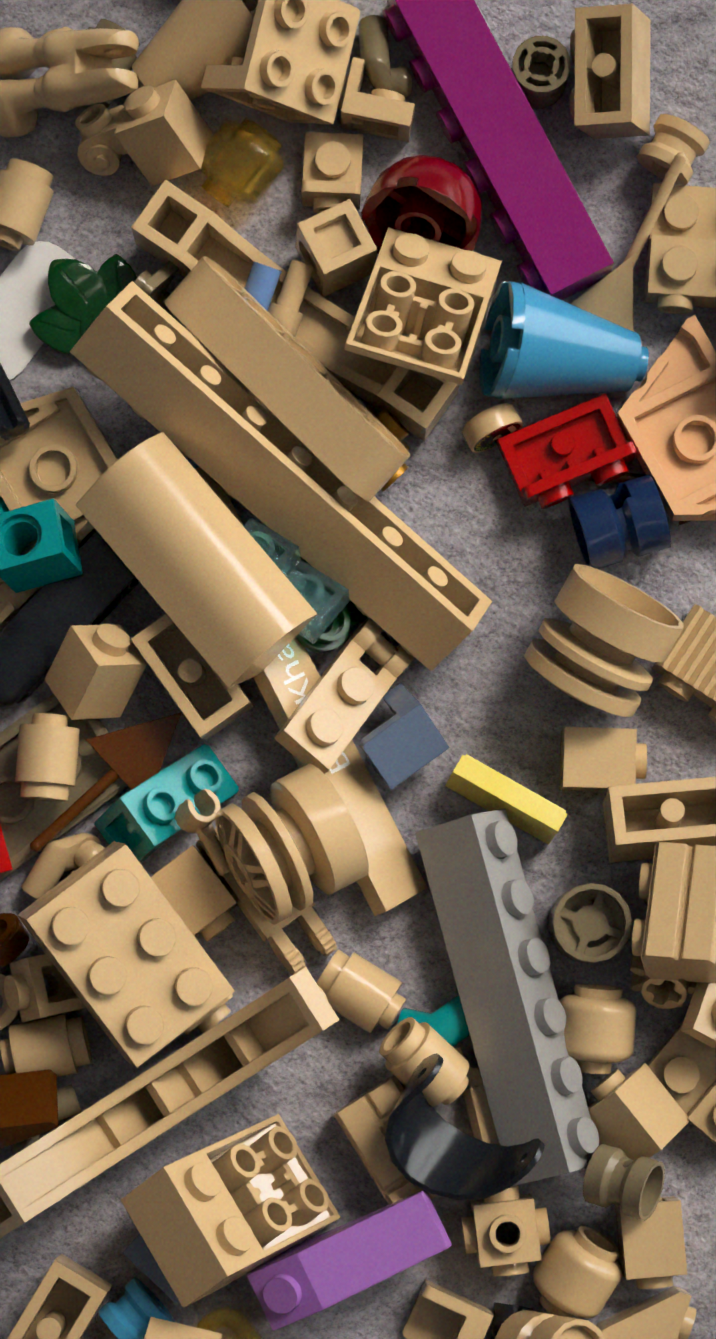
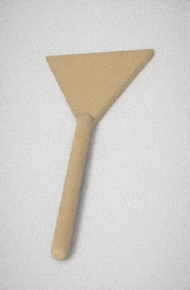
M678 152L675 155L623 263L570 304L634 332L633 268L686 161L685 153Z

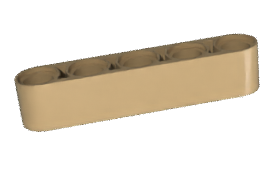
M203 256L164 301L170 312L344 485L362 499L370 501L411 456L405 446L239 282L212 259Z

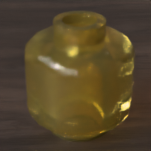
M247 116L242 123L235 120L225 121L206 145L200 171L207 179L201 187L226 207H230L235 199L245 205L256 204L284 167V160L278 153L283 144Z

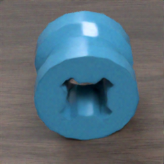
M136 1277L125 1285L124 1295L117 1302H107L98 1311L104 1323L118 1339H144L150 1317L175 1322L173 1316L163 1303Z

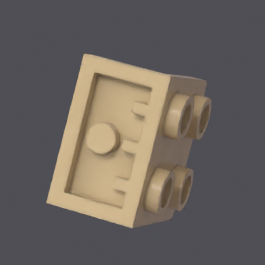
M258 0L244 58L233 57L231 65H206L201 88L289 123L334 124L360 17V10L340 0Z

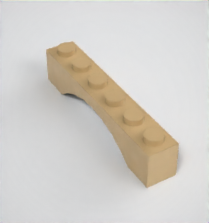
M165 179L131 226L136 245L164 264L169 261L179 268L177 273L184 278L203 256L219 264L243 287L246 285L253 261L280 270L282 272L271 300L272 303H276L287 271L250 244L217 214ZM307 286L298 311L303 314L294 338L345 388L379 411L386 408L408 431L425 442L457 396L459 384L344 350L355 317Z

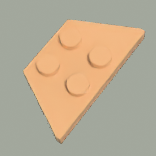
M693 315L686 319L678 334L664 353L655 361L644 380L633 391L616 417L627 442H633L637 451L635 456L643 471L654 480L663 506L671 521H716V351L697 317Z

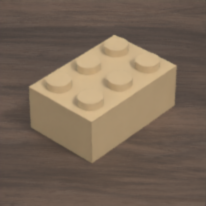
M112 842L17 915L123 1058L137 1068L235 992L125 843Z

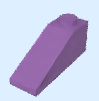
M421 1190L297 1244L247 1274V1277L272 1330L275 1331L320 1312L448 1249L452 1246V1243L428 1193L425 1190Z

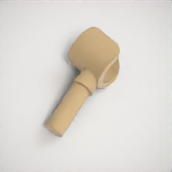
M203 789L194 796V803L200 814L196 812L193 803L186 799L178 806L175 819L182 830L189 833H197L207 850L218 876H221L231 870L212 825V822L215 820V813L221 809L220 801L212 791Z

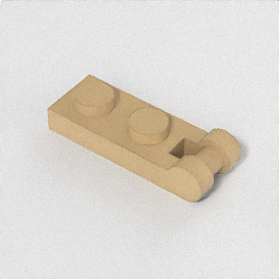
M367 618L355 630L274 737L277 742L304 765L310 763L319 768L323 774L331 769L389 688L414 658L406 653L400 645L395 648L380 635L383 629L371 618ZM365 652L380 665L375 673L359 660Z

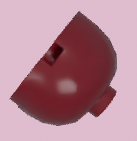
M417 155L403 158L380 173L366 198L361 212L362 221L365 220L368 232L377 247L378 254L388 227L417 234L423 238L460 249L473 251L481 227V200L471 178L457 165L440 157Z

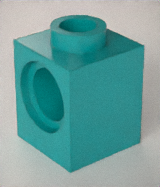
M54 498L0 514V578L15 593L83 574L74 520ZM37 540L35 547L30 552L21 555L27 544Z

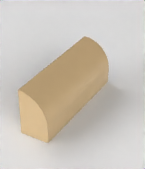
M164 432L146 439L118 459L75 504L228 688L259 675L317 615V612Z

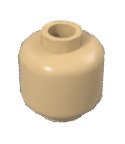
M601 984L574 985V993L568 994L559 1000L566 1014V1026L564 1029L566 1049L570 1057L576 1060L582 1073L610 1074L612 1063L623 1062L633 1055L636 1006L632 1001L622 997L623 989L621 987Z
M580 1226L577 1231H560L553 1238L551 1244H549L541 1257L542 1261H538L532 1273L534 1284L542 1294L539 1299L540 1304L549 1313L557 1316H576L588 1319L597 1316L623 1277V1269L617 1259L620 1255L619 1249L606 1236L586 1226Z

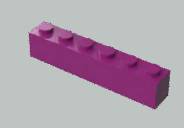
M387 0L388 8L384 9L382 13L388 29L396 42L405 39L415 58L409 61V65L416 82L424 93L430 90L433 91L442 108L436 112V116L443 133L451 144L459 140L469 159L463 162L465 173L471 178L478 194L486 191L496 210L490 214V218L497 235L505 246L513 242L523 261L517 265L522 282L553 297L564 300L604 278L611 272L614 262L474 0Z

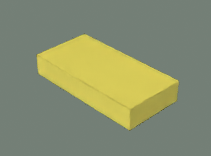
M467 754L461 756L445 785L447 788L488 811L506 809L509 823L548 845L558 833L568 815L563 808Z

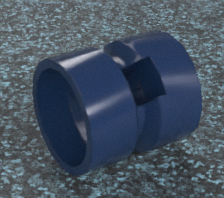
M650 475L616 484L614 494L608 495L602 489L568 498L573 529L587 566L600 569L623 562L625 552L631 551L637 557L671 548V536L664 506L655 482Z

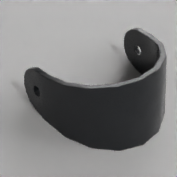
M438 1053L432 1054L425 1058L414 1070L389 1116L385 1142L392 1163L414 1185L432 1195L454 1200L488 1198L512 1187L537 1164L543 1154L544 1143L539 1138L513 1146L486 1143L463 1133L445 1121L427 1102L422 1093L434 1080L443 1064V1058Z

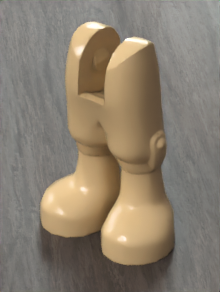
M62 27L48 31L40 38H33L22 28H0V79H3L0 80V135L4 138H17L29 134L37 125L38 108L45 107L53 111L67 112L75 107L113 100L134 92L138 89L137 74L130 70L113 68V59L135 55L139 47L137 35L132 31L121 29L73 30L72 28ZM37 68H49L40 78L22 79L28 78Z

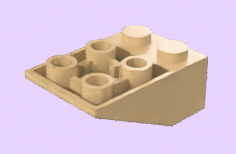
M388 227L344 350L462 385L478 344L502 261L474 251L460 249L423 238L417 234Z
M279 1114L164 1166L121 1199L122 1204L183 1308L223 1288L341 1218L328 1197L325 1188L319 1182L298 1147L294 1136L289 1132Z

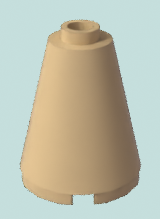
M181 0L131 66L137 74L138 88L147 85L154 88L176 79L190 101L210 92L201 88L206 65H231L233 57L244 58L258 1Z

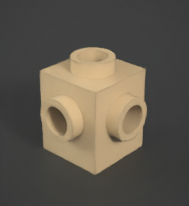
M516 1185L488 1198L470 1200L472 1216L461 1217L465 1254L477 1253V1261L480 1268L492 1266L493 1276H511L529 1272L528 1262L542 1261L540 1245L551 1244L546 1207L535 1208L534 1198L530 1193L520 1194L519 1185ZM503 1222H512L518 1226L519 1235L512 1244H502L496 1239V1229Z

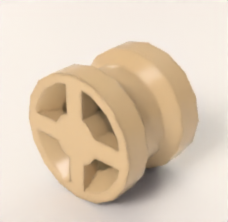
M660 114L653 126L655 136L650 143H646L641 147L636 156L637 160L652 174L664 179L675 155L678 152L685 153L686 161L675 184L686 185L693 175L691 165L696 157L702 156L706 152L710 144L709 138L696 126L679 117Z

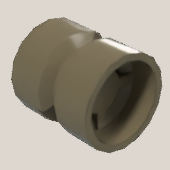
M589 883L571 888L557 898L550 909L547 926L550 939L561 954L572 961L595 963L608 960L623 949L630 938L632 918L629 906L618 892L606 885Z

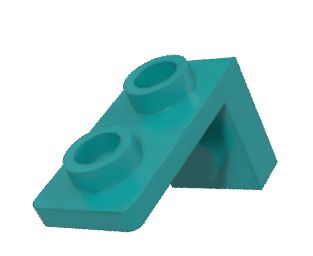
M203 744L119 797L94 822V825L109 845L114 841L125 843L141 863L166 840L182 830L176 822L175 814L178 806L186 799L193 803L196 812L200 814L195 806L194 796L201 790L208 789L218 797L221 805L232 798L239 791V787L210 746Z

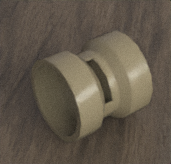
M534 36L526 39L517 47L512 59L511 70L532 109H544L554 105L563 96L571 70V59L566 47L557 39L549 36ZM537 61H542V62H545V63H547V64L545 65V64L536 63V62H537Z
M604 1143L601 1144L593 1153L585 1172L583 1182L585 1202L604 1208L612 1204L620 1205L625 1215L646 1221L655 1211L661 1197L665 1179L663 1162L644 1156L633 1161V1159L627 1158L624 1150Z

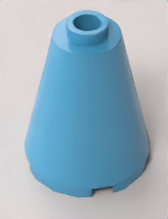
M503 281L499 285L493 297L484 328L485 330L492 331L489 350L481 348L479 381L481 392L484 395L495 397L496 399L627 392L632 388L635 381L641 382L647 371L649 352L647 347L641 346V338L638 333L519 281Z

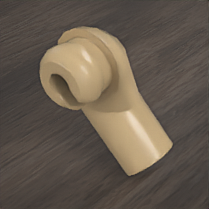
M80 833L51 841L42 850L21 887L30 896L39 899L57 885L64 872L78 869L105 847L100 845L99 838L88 833Z

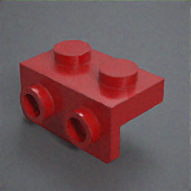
M606 393L498 438L496 442L524 507L539 502L541 509L550 508L573 497L574 492L571 487L592 478L596 486H600L624 476L629 472L626 464L632 462L637 453L633 442H627Z

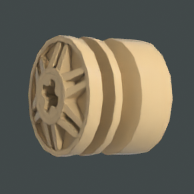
M575 564L554 601L561 612L572 620L573 623L554 618H544L538 630L544 639H533L524 657L529 665L540 675L570 697L611 714L633 717L641 702V697L636 691H648L653 681V677L635 660V657L651 662H664L682 632L684 623L662 603L622 579L587 565Z
M310 763L271 784V800L274 809L262 796L253 792L242 799V809L232 803L215 813V824L219 839L235 880L260 914L273 925L292 916V906L301 911L313 904V889L310 879L321 891L330 896L369 875V861L365 845L351 813L331 781L319 768Z

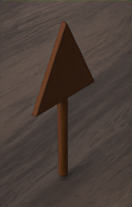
M182 712L86 739L111 769L30 843V849L33 852L40 851L119 777L132 790L159 773Z

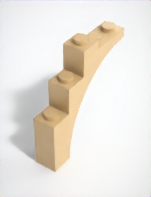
M305 967L170 1056L0 1164V1238L339 1021L340 1019L329 1004L326 994L317 985L308 969Z

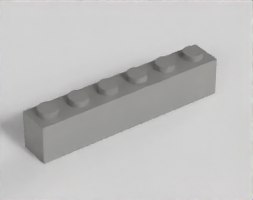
M506 809L470 814L416 832L415 835L499 1144L502 1146H513L539 1138L545 1145L543 1154L534 1168L513 1186L571 1173L587 1167L593 1153L599 1146V1134L595 1123L591 1120L582 1087L583 1078L580 1066L575 1059L570 1057L566 1049L564 1035L566 1014L557 997L549 968V952L541 939L533 910V894L525 881L517 852V836L509 823Z

